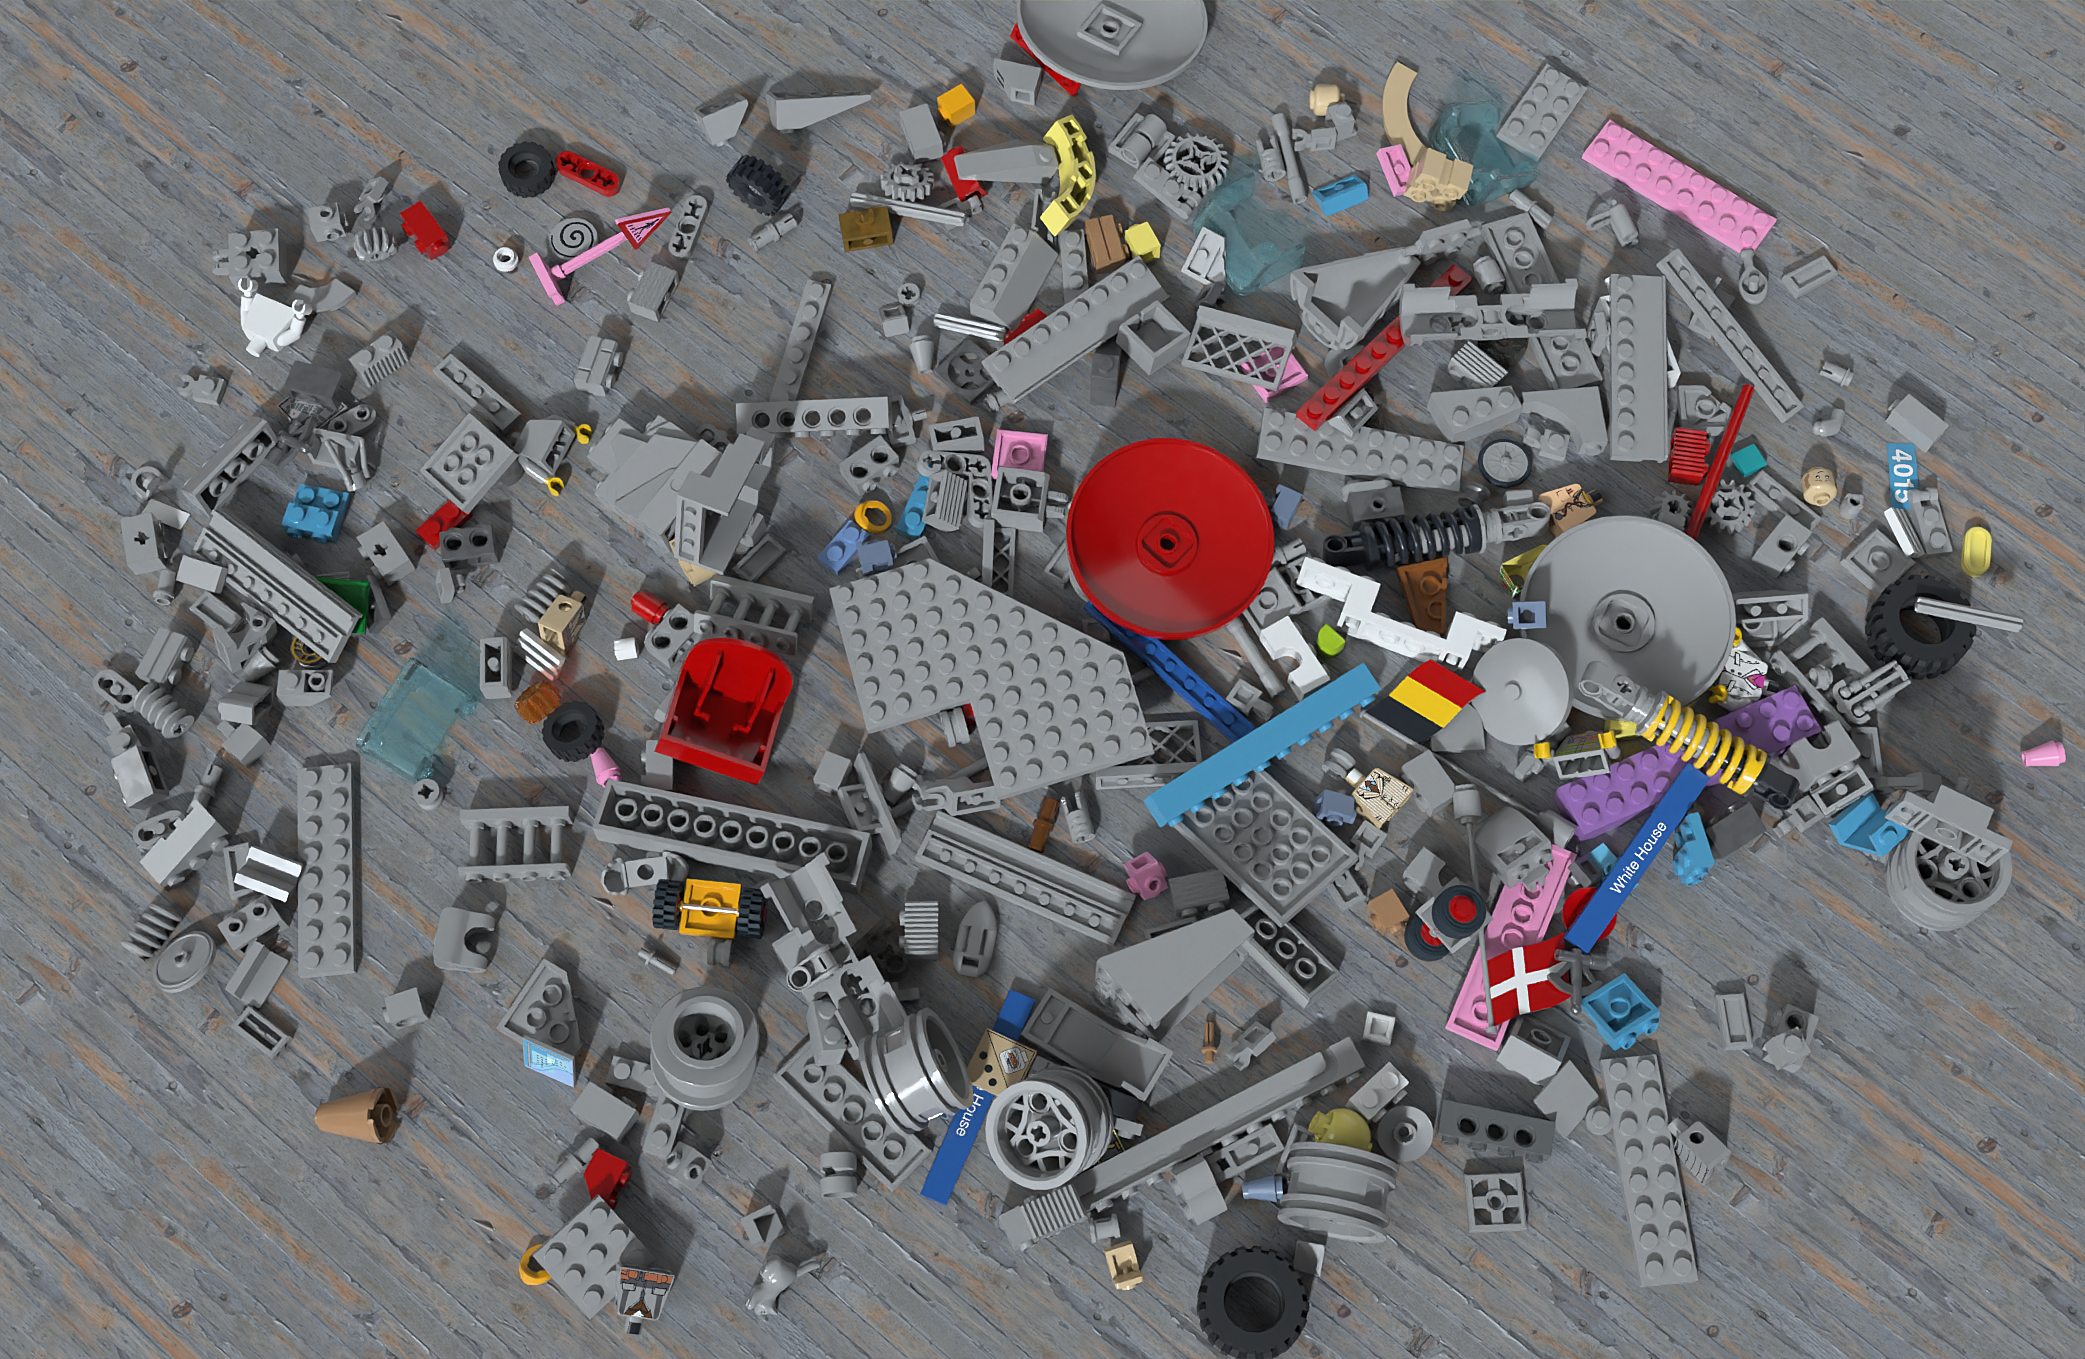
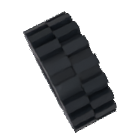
M741 156L726 176V182L729 183L728 187L734 190L733 194L741 198L740 201L747 203L749 208H754L758 213H764L765 216H775L791 195V188L789 185H786V179L781 178V174L778 171L775 172L770 164L766 165L764 160H757L755 156Z

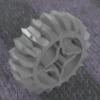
M1198 132L1195 134V137H1191L1187 133L1185 139L1179 136L1176 142H1171L1169 149L1165 152L1163 166L1170 173L1171 177L1176 178L1178 184L1182 183L1184 185V190L1187 191L1189 189L1196 193L1201 191L1205 196L1207 189L1214 192L1216 186L1221 187L1223 179H1226L1227 170L1229 169L1228 154L1224 151L1223 144L1217 145L1218 141L1216 138L1209 140L1208 133L1204 137H1200Z

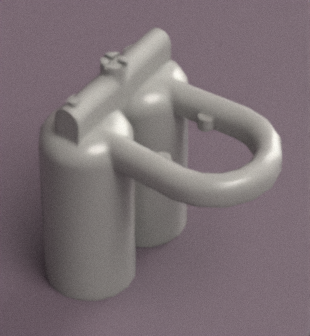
M1615 199L1611 201V208L1609 210L1592 216L1585 224L1586 229L1589 231L1611 224L1624 250L1630 249L1638 243L1637 236L1639 233L1626 207L1623 204H1618ZM1610 215L1609 218H1607V219H1605V220H1603V221H1600V222H1598V223H1596V224H1593L1595 221H1597V220H1599V219H1603L1604 217H1607V216Z

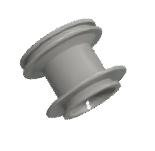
M707 986L684 990L663 1004L657 1012L651 1027L650 1061L656 1083L670 1100L691 1110L706 1111L724 1107L743 1094L756 1072L757 1050L760 1038L757 1020L749 1006L740 997L729 991ZM698 1031L707 1032L705 1036H699L696 1033ZM722 1037L725 1039V1042L718 1043L715 1040ZM688 1042L691 1045L688 1048H684L681 1043ZM709 1048V1052H706L702 1059H700V1055Z

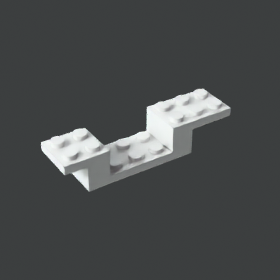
M1305 557L1296 585L1309 588L1312 591L1323 595L1326 594L1334 599L1345 602L1335 630L1421 662L1431 659L1457 675L1461 673L1472 649L1486 653L1494 645L1504 640L1507 631L1495 622H1484L1476 619L1473 614L1456 611L1445 637L1441 638L1436 632H1424L1416 629L1411 623L1394 621L1384 613H1372L1371 609L1381 585L1380 583H1377L1369 576L1360 577L1352 574L1344 567L1327 565L1322 559L1315 557Z

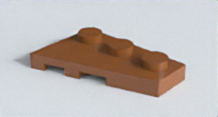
M1447 558L1398 567L1396 573L1413 625L1416 629L1424 632L1433 631L1443 637L1446 628Z

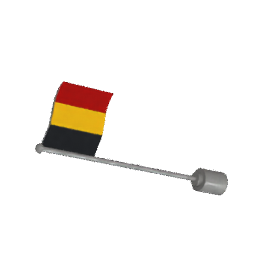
M1430 659L1414 669L1382 701L1368 711L1367 709H1362L1359 712V716L1361 719L1365 717L1424 753L1428 749L1422 746V744L1443 730L1468 703L1486 693V691ZM1431 751L1438 762L1535 819L1533 824L1552 843L1562 849L1567 846L1578 827L1577 825L1550 809L1546 813L1541 811L1539 815L1535 814Z

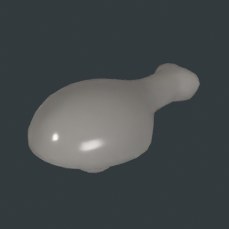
M1744 249L1740 252V257L1744 262V272L1739 279V291L1745 301L1756 305L1766 298L1768 281L1764 274L1754 266L1753 250Z

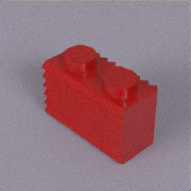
M1675 427L1671 435L1667 480L1669 483L1698 486L1702 478H1706L1709 465L1704 462L1705 455H1708L1710 449V440H1706L1707 431Z

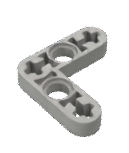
M932 450L924 451L916 462V468L923 476L930 477L931 474L946 470L968 481L966 489L968 492L967 518L974 527L983 528L984 520H991L993 504L991 465L989 460L981 455ZM926 459L929 460L930 464H933L932 468L928 467V463H925ZM947 462H957L960 470L952 471L949 469ZM975 464L979 466V469L983 470L981 472H978V469L974 467ZM979 486L983 488L985 496H977L973 492V487ZM979 504H982V506L980 507L981 515L984 516L983 519H980V516L976 514V512L979 509Z

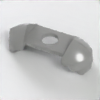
M662 852V856L625 861L621 857L605 866L601 875V884L605 891L612 895H627L630 887L657 884L659 879L683 881L684 884L688 876L689 865L685 859L672 852ZM643 864L650 865L654 870L653 876L649 879H643L638 874V868Z

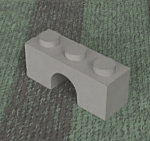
M1423 847L1406 868L1401 879L1409 890L1415 893L1419 892L1428 901L1443 888L1439 882V874L1446 863ZM1468 880L1465 884L1473 888V883ZM1479 888L1480 895L1486 905L1490 896Z

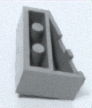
M1511 386L1433 392L1430 394L1427 408L1445 441L1457 445L1518 421L1523 407Z

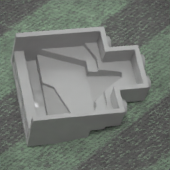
M658 415L655 420L647 424L643 434L618 418L615 423L608 426L603 438L590 448L587 458L593 467L607 476L606 479H602L598 483L594 493L599 502L671 553L672 549L669 539L675 533L677 494L689 471L701 474L721 452L703 439L697 441L679 427Z
M750 426L746 435L740 433L734 445L728 443L724 453H719L701 474L689 471L677 494L674 558L724 575L759 506L760 489L772 468L775 443L774 434Z

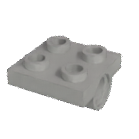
M1136 113L1110 144L1109 152L1139 170L1148 157L1159 164L1164 158L1166 150L1169 149L1171 142H1176L1177 136L1168 132L1165 123L1156 115L1148 114L1146 117H1143Z

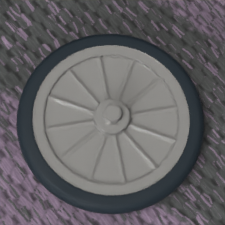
M1497 439L1486 444L1480 451L1478 468L1482 476L1489 483L1498 487L1510 488L1522 484L1529 477L1532 469V460L1528 451L1521 444L1509 439Z

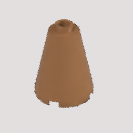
M378 1087L322 1103L316 1110L314 1119L321 1131L383 1144L391 1142L395 1136L398 1121L393 1122L394 1112H399L396 1095L392 1089Z

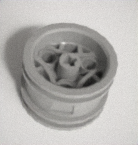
M1988 824L1987 829L1995 830L1990 824ZM1912 831L1893 850L1887 861L1885 871L1886 887L1892 902L1907 919L1921 927L1934 931H1951L1973 922L2005 894L2011 882L2012 859L2008 851L1987 867ZM1922 843L1928 845L1932 851L1927 853ZM1919 870L1925 874L1926 879L1921 877ZM1962 888L1967 889L1971 893L1972 898L1967 897L1963 893Z
M924 1008L918 1011L917 1014L906 1017L904 1025L890 1032L881 1029L874 1032L872 1036L868 1035L860 1040L859 1057L868 1088L886 1121L901 1136L908 1137L914 1134L915 1131L925 1129L930 1119L943 1113L952 1116L960 1112V1109L965 1110L973 1105L972 1083L961 1052L944 1022L931 1009Z
M1052 1066L1039 1070L1026 1079L1018 1081L997 1096L987 1114L985 1126L986 1142L994 1162L1010 1180L1030 1189L1048 1190L1061 1186L1098 1162L1105 1154L1112 1139L1114 1127L1113 1113L1105 1093L1090 1076L1070 1067ZM1041 1094L1046 1097L1047 1105L1042 1102ZM1072 1133L1077 1136V1143L1072 1139ZM1053 1156H1059V1161L1054 1160Z
M1322 1142L1293 1143L1289 1150L1292 1157L1287 1161V1168L1291 1171L1288 1193L1281 1196L1280 1204L1284 1209L1278 1211V1220L1290 1227L1308 1233L1339 1240L1362 1243L1386 1241L1387 1231L1383 1228L1389 1226L1390 1218L1385 1214L1388 1192L1394 1190L1396 1186V1180L1393 1177L1398 1174V1165L1380 1155L1348 1146Z

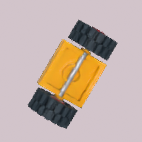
M687 879L684 894L683 881L658 880L654 894L655 899L653 900L654 908L652 909L654 928L677 930L680 923L679 933L681 935L735 940L737 929L739 937L756 939L763 937L768 900L761 889L744 887L742 892L741 884Z

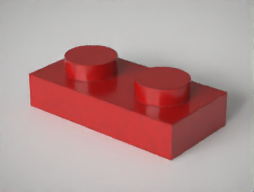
M449 499L416 530V533L436 551L440 547L439 532L447 531L450 528H461L473 515L471 512L466 514Z

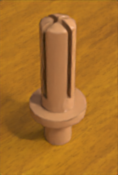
M1207 1022L1205 1023V1045L1201 1048V1053L1205 1054V1063L1212 1064L1213 1054H1216L1218 1049L1214 1047V1023Z

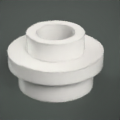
M508 247L498 249L493 257L495 267L503 272L513 270L519 261L517 253Z

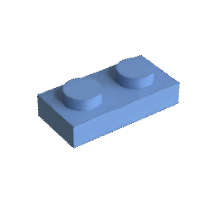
M849 520L818 555V562L836 575H839L856 556V542L861 541L862 546L865 545L870 539V534Z

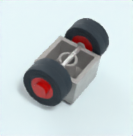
M1454 877L1415 912L1417 915L1408 922L1405 928V944L1416 958L1428 962L1437 961L1450 952L1452 954L1456 952L1494 918L1490 915L1482 896L1475 889Z

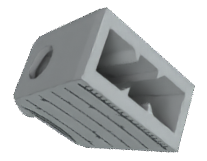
M1677 1117L1668 1125L1667 1129L1677 1138L1674 1144V1152L1703 1186L1725 1169L1731 1151L1701 1122L1696 1121L1689 1127L1680 1117Z

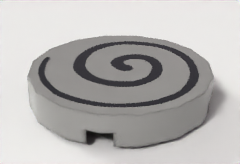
M569 218L557 223L549 235L550 250L554 257L562 263L596 246L599 242L597 231L593 225L580 218Z

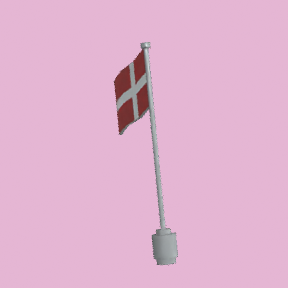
M1463 784L1454 788L1455 793L1452 794L1455 821L1461 822L1463 826H1467L1473 888L1480 894L1472 825L1478 823L1477 820L1482 819L1480 792L1477 791L1474 784ZM1484 928L1478 932L1489 1026L1486 1027L1487 1034L1497 1033V1025L1518 1015L1551 1008L1570 998L1569 994L1559 991L1547 979L1549 973H1556L1567 963L1555 960L1554 953L1557 949L1565 950L1563 932L1544 942L1514 948L1487 960ZM1566 971L1560 978L1569 984L1568 971Z

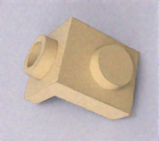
M1131 1240L1104 1248L1110 1275L1116 1289L1130 1290L1137 1287L1138 1283L1144 1281Z

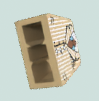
M1354 768L1345 778V781L1355 788L1351 794V797H1355L1354 808H1356L1364 820L1380 830L1410 799L1414 790L1379 768H1375L1367 777Z

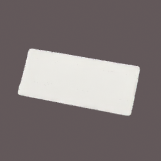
M150 499L141 513L152 512L157 520H161L164 524L179 530L190 516L189 513L154 499Z

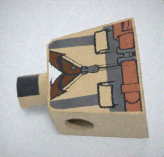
M574 591L570 598L558 595L538 622L541 639L565 658L569 655L586 622L583 606L587 601V597L578 591Z

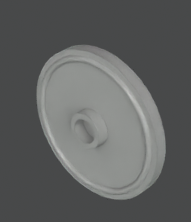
M202 931L188 932L174 939L162 950L154 964L153 980L161 990L169 993L180 992L196 984L205 976L214 962L216 956L214 940Z

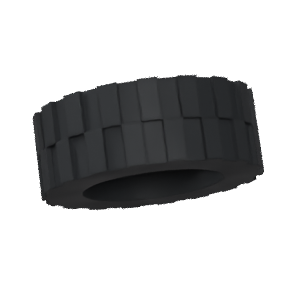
M527 141L519 144L516 143L512 147H508L505 153H502L500 156L498 170L506 189L517 197L533 198L536 195H541L551 187L555 180V168L548 150H545L542 145ZM532 160L538 164L539 171L532 178L520 179L515 174L516 166L523 161Z
M578 701L566 702L554 708L555 710L547 715L548 717L544 720L541 732L542 738L546 746L559 760L562 759L564 762L584 760L590 754L595 753L596 749L602 744L601 741L605 735L603 721L587 703ZM576 721L583 722L585 724V731L579 738L571 742L562 740L561 733L565 727Z

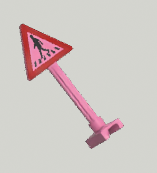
M668 207L618 218L615 222L621 230L619 234L611 236L560 266L558 264L550 269L538 253L531 255L529 259L548 296L552 297L555 305L558 306L564 303L565 299L557 282L566 278L565 275L619 246L626 240L630 242L635 250L638 249L672 211Z

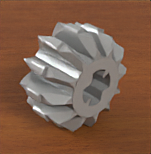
M374 227L359 231L354 236V251H356V255L360 260L377 262L378 260L391 258L397 253V240L390 229Z
M1673 490L1671 494L1664 491L1660 497L1657 496L1653 499L1649 514L1652 515L1651 519L1657 520L1660 512L1673 514L1670 512L1672 511L1674 515L1685 517L1684 528H1687L1694 511L1691 509L1693 501H1685L1686 493L1678 496L1676 490Z

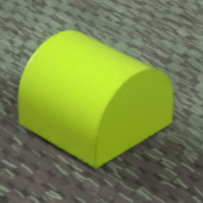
M1325 624L1319 631L1316 650L1324 658H1335L1343 651L1346 641L1329 624Z

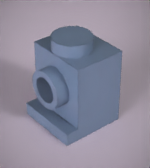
M1281 484L1278 485L1276 495L1271 499L1268 509L1273 527L1287 530L1300 506L1302 494Z
M873 540L867 543V545L862 546L861 541L856 542L863 576L894 569L893 559H897L894 543L889 544L888 540Z
M1546 601L1513 602V608H1508V624H1513V629L1547 628ZM1524 610L1532 612L1533 616L1530 620H1525L1522 617Z
M1324 789L1315 799L1313 815L1319 821L1326 822L1332 827H1343L1346 823L1352 824L1357 813L1356 808H1354L1355 797Z

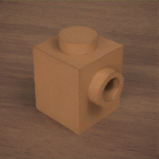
M1393 888L1370 900L1366 907L1370 915L1368 919L1375 931L1379 930L1382 936L1388 933L1396 935L1406 928L1405 924L1410 916Z

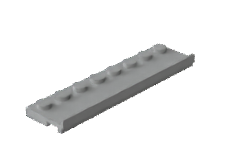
M1138 255L986 357L981 363L998 387H1001L1008 396L1010 404L1013 403L1014 405L1118 334L1122 323L1136 314L1140 315V311L1156 300L1162 304L1170 296L1166 294Z
M1611 274L1609 278V323L1611 328L1609 336L1610 460L1636 462L1657 460V463H1662L1668 458L1665 275L1660 277Z
M220 507L213 509L211 512L213 518L209 526L203 528L191 554L198 560L227 568L228 571L225 578L227 583L326 661L336 663L358 619L362 618L363 614L227 509Z
M941 810L937 811L936 817L915 856V861L1113 947L1137 897L1132 892L958 817L951 816Z

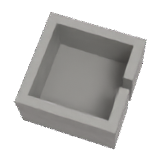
M1156 300L1140 311V315L1136 314L1120 325L1116 343L1150 376L1186 351L1191 333Z

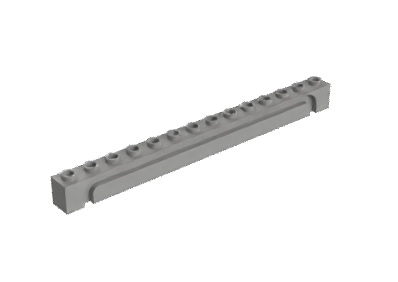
M1347 1037L1331 1045L1328 1049L1284 1069L1077 1175L1065 1183L1067 1186L1070 1184L1074 1185L1086 1214L1096 1209L1100 1213L1113 1206V1200L1121 1196L1125 1200L1139 1192L1138 1187L1146 1183L1149 1187L1159 1183L1164 1179L1162 1175L1198 1155L1205 1158L1214 1153L1212 1149L1220 1145L1226 1147L1238 1141L1237 1136L1245 1132L1251 1134L1263 1128L1262 1124L1272 1119L1273 1122H1277L1288 1115V1110L1296 1106L1300 1110L1313 1102L1311 1098L1322 1094L1323 1097L1330 1095L1337 1090L1336 1085L1344 1081L1347 1084L1357 1081L1362 1077L1361 1073L1366 1065L1350 1037ZM1050 1190L1040 1194V1198L1051 1193ZM1017 1206L999 1215V1222L1013 1250L1021 1249L1024 1252L1036 1246L1037 1242L1034 1243L1020 1211L1021 1206ZM1061 1230V1231H1059V1232H1057V1233H1055V1234H1053V1235L1048 1236L1047 1239L1052 1238V1237L1058 1235V1234L1061 1233L1063 1230Z

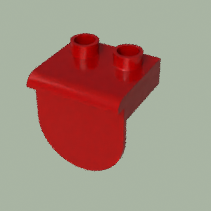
M711 638L696 643L690 649L686 660H683L654 752L757 786L767 766L784 702L794 683L792 670L782 658L772 651L748 641L733 638Z

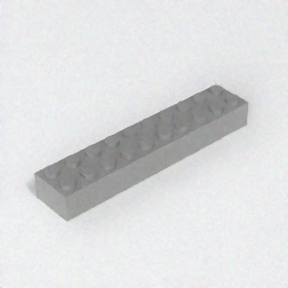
M612 779L607 781L592 826L599 841L661 854L662 852H672L685 859L780 879L804 867L817 855L824 852L830 862L826 869L837 889L856 895L860 893L873 846L871 835L867 832Z

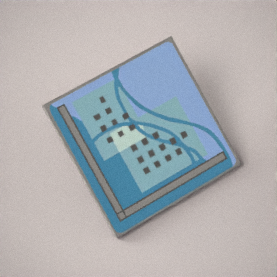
M524 1035L522 1038L524 1066L574 1088L576 1085L575 1057L565 1053L564 1049L558 1050L552 1047L551 1043L544 1044Z

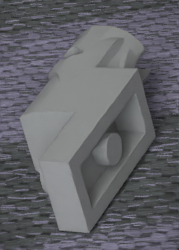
M963 775L946 779H933V782L927 780L913 783L914 790L919 791V794L912 795V801L917 810L933 811L945 809L951 816L1000 808L1001 800L997 797L993 780L972 783L968 777Z

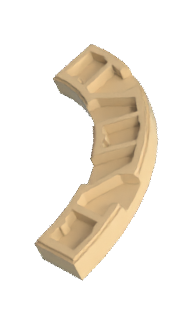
M1397 62L1391 70L1385 85L1382 101V119L1391 145H1402L1409 165L1412 168L1416 162H1420L1421 156L1427 150L1415 135L1407 112L1408 93L1418 73Z

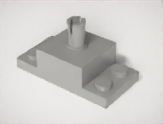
M1964 777L1958 778L1955 790L1941 784L1926 798L1919 793L1906 791L1888 808L1884 817L1987 867L2010 851L2013 843L2003 833L1987 829L1994 809L1970 798L1976 784L1971 780L1969 785H1966L1969 779Z

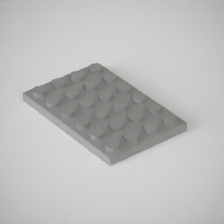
M1254 769L1247 774L1249 776L1248 780L1237 787L1234 783L1226 787L1228 792L1216 800L1212 796L1204 800L1206 806L1192 814L1191 810H1188L1182 814L1184 820L1173 827L1281 928L1358 860V855L1265 770L1257 773Z

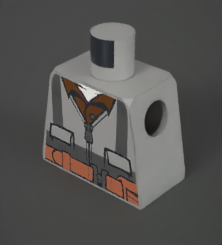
M617 1262L614 1310L618 1315L627 1316L624 1332L640 1335L644 1319H659L675 1277L670 1270Z

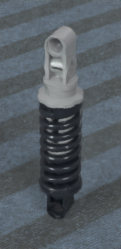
M1534 502L1500 509L1490 508L1488 511L1481 512L1478 505L1474 504L1464 509L1457 508L1453 513L1448 510L1442 511L1440 515L1432 512L1426 518L1423 515H1416L1412 520L1409 517H1402L1399 523L1395 519H1389L1386 524L1381 521H1376L1374 524L1373 522H1361L1357 532L1327 536L1323 542L1322 560L1327 565L1333 567L1363 564L1368 572L1384 567V560H1381V556H1385L1386 564L1390 567L1395 565V554H1398L1402 564H1407L1409 561L1408 552L1410 551L1416 562L1422 560L1423 553H1426L1429 560H1434L1436 551H1439L1443 558H1447L1450 549H1453L1454 554L1459 556L1463 553V547L1465 554L1484 553L1487 543L1500 544L1502 541H1515L1521 538L1543 536L1548 531L1551 509L1543 502Z

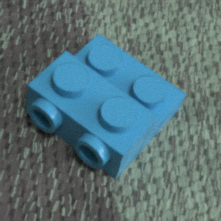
M299 484L293 503H288L281 526L286 534L292 538L301 539L302 537H307L322 544L327 543V541L336 543L351 496L347 492Z
M1699 812L1688 814L1674 834L1675 843L1681 849L1673 858L1672 868L1674 874L1679 876L1681 884L1685 883L1686 886L1701 883V879L1708 874L1715 864Z
M1625 973L1582 999V1005H1580L1582 1010L1597 1025V1032L1614 1051L1621 1047L1624 1050L1629 1049L1636 1042V1037L1643 1033L1646 1035L1654 1033L1659 1026L1658 1023H1660V1011Z

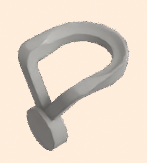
M145 466L134 472L131 478V485L143 501H147L152 496L153 489L156 486L165 485L169 479L156 468ZM144 472H152L154 474L148 476L143 482V486L147 489L145 492L137 486V478Z

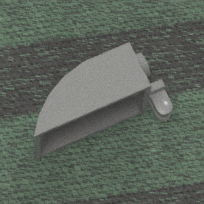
M1505 806L1473 827L1475 853L1509 889L1521 882L1527 889L1534 892L1537 890L1536 882L1539 886L1546 884L1545 876L1549 874V870L1544 865L1553 859L1551 841L1522 813L1512 807ZM1465 832L1460 838L1469 846L1468 832Z

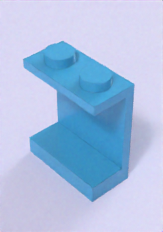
M1872 792L1866 796H1860L1859 800L1850 804L1828 823L1839 845L1881 857L1912 832L1884 818L1887 811L1881 809Z

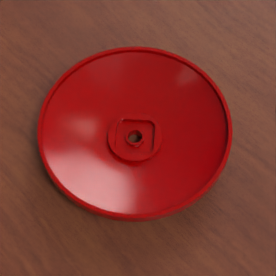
M1152 438L1137 441L1113 451L1098 462L1084 477L1073 497L1068 512L1066 549L1070 567L1078 585L1089 601L1107 618L1121 627L1143 636L1164 640H1182L1215 632L1233 622L1248 609L1264 586L1270 572L1274 553V531L1269 509L1258 487L1249 475L1229 457L1211 447L1190 440ZM1169 539L1173 542L1174 548L1165 550L1161 547L1160 541Z

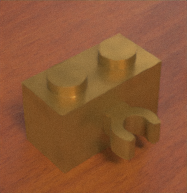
M875 206L867 210H851L838 214L845 252L893 245L887 206Z

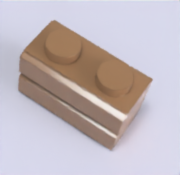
M1112 214L1100 218L1087 219L1085 221V235L1096 273L1102 274L1111 270L1116 271L1125 265L1126 259L1129 258L1127 244L1121 243L1120 238L1123 237L1121 223H1116Z

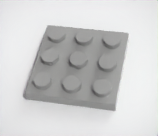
M469 413L419 471L462 511L469 514L518 455L476 417Z
M599 1194L532 1253V1256L589 1319L615 1297L617 1262L647 1267L656 1259Z

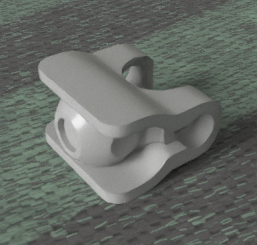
M453 907L444 908L441 911L434 940L433 957L435 966L445 970L472 973L485 972L488 963L487 958L470 952L466 948L465 942L472 934L493 932L496 919L488 914L470 912Z

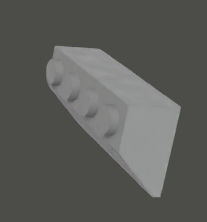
M1013 223L970 301L971 317L981 322L1006 327L1007 332L1015 330L1032 307L1058 258V254L1036 232Z
M253 416L243 423L236 434L230 440L225 441L221 445L220 450L211 459L205 461L202 468L185 482L181 491L187 500L211 518L213 516L211 514L212 510L217 509V507L221 508L266 461L265 456L269 450L278 444L279 439H277L269 423L263 418Z

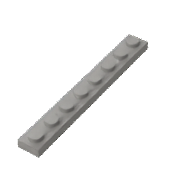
M1678 248L1656 264L1781 423L1788 420L1804 407Z

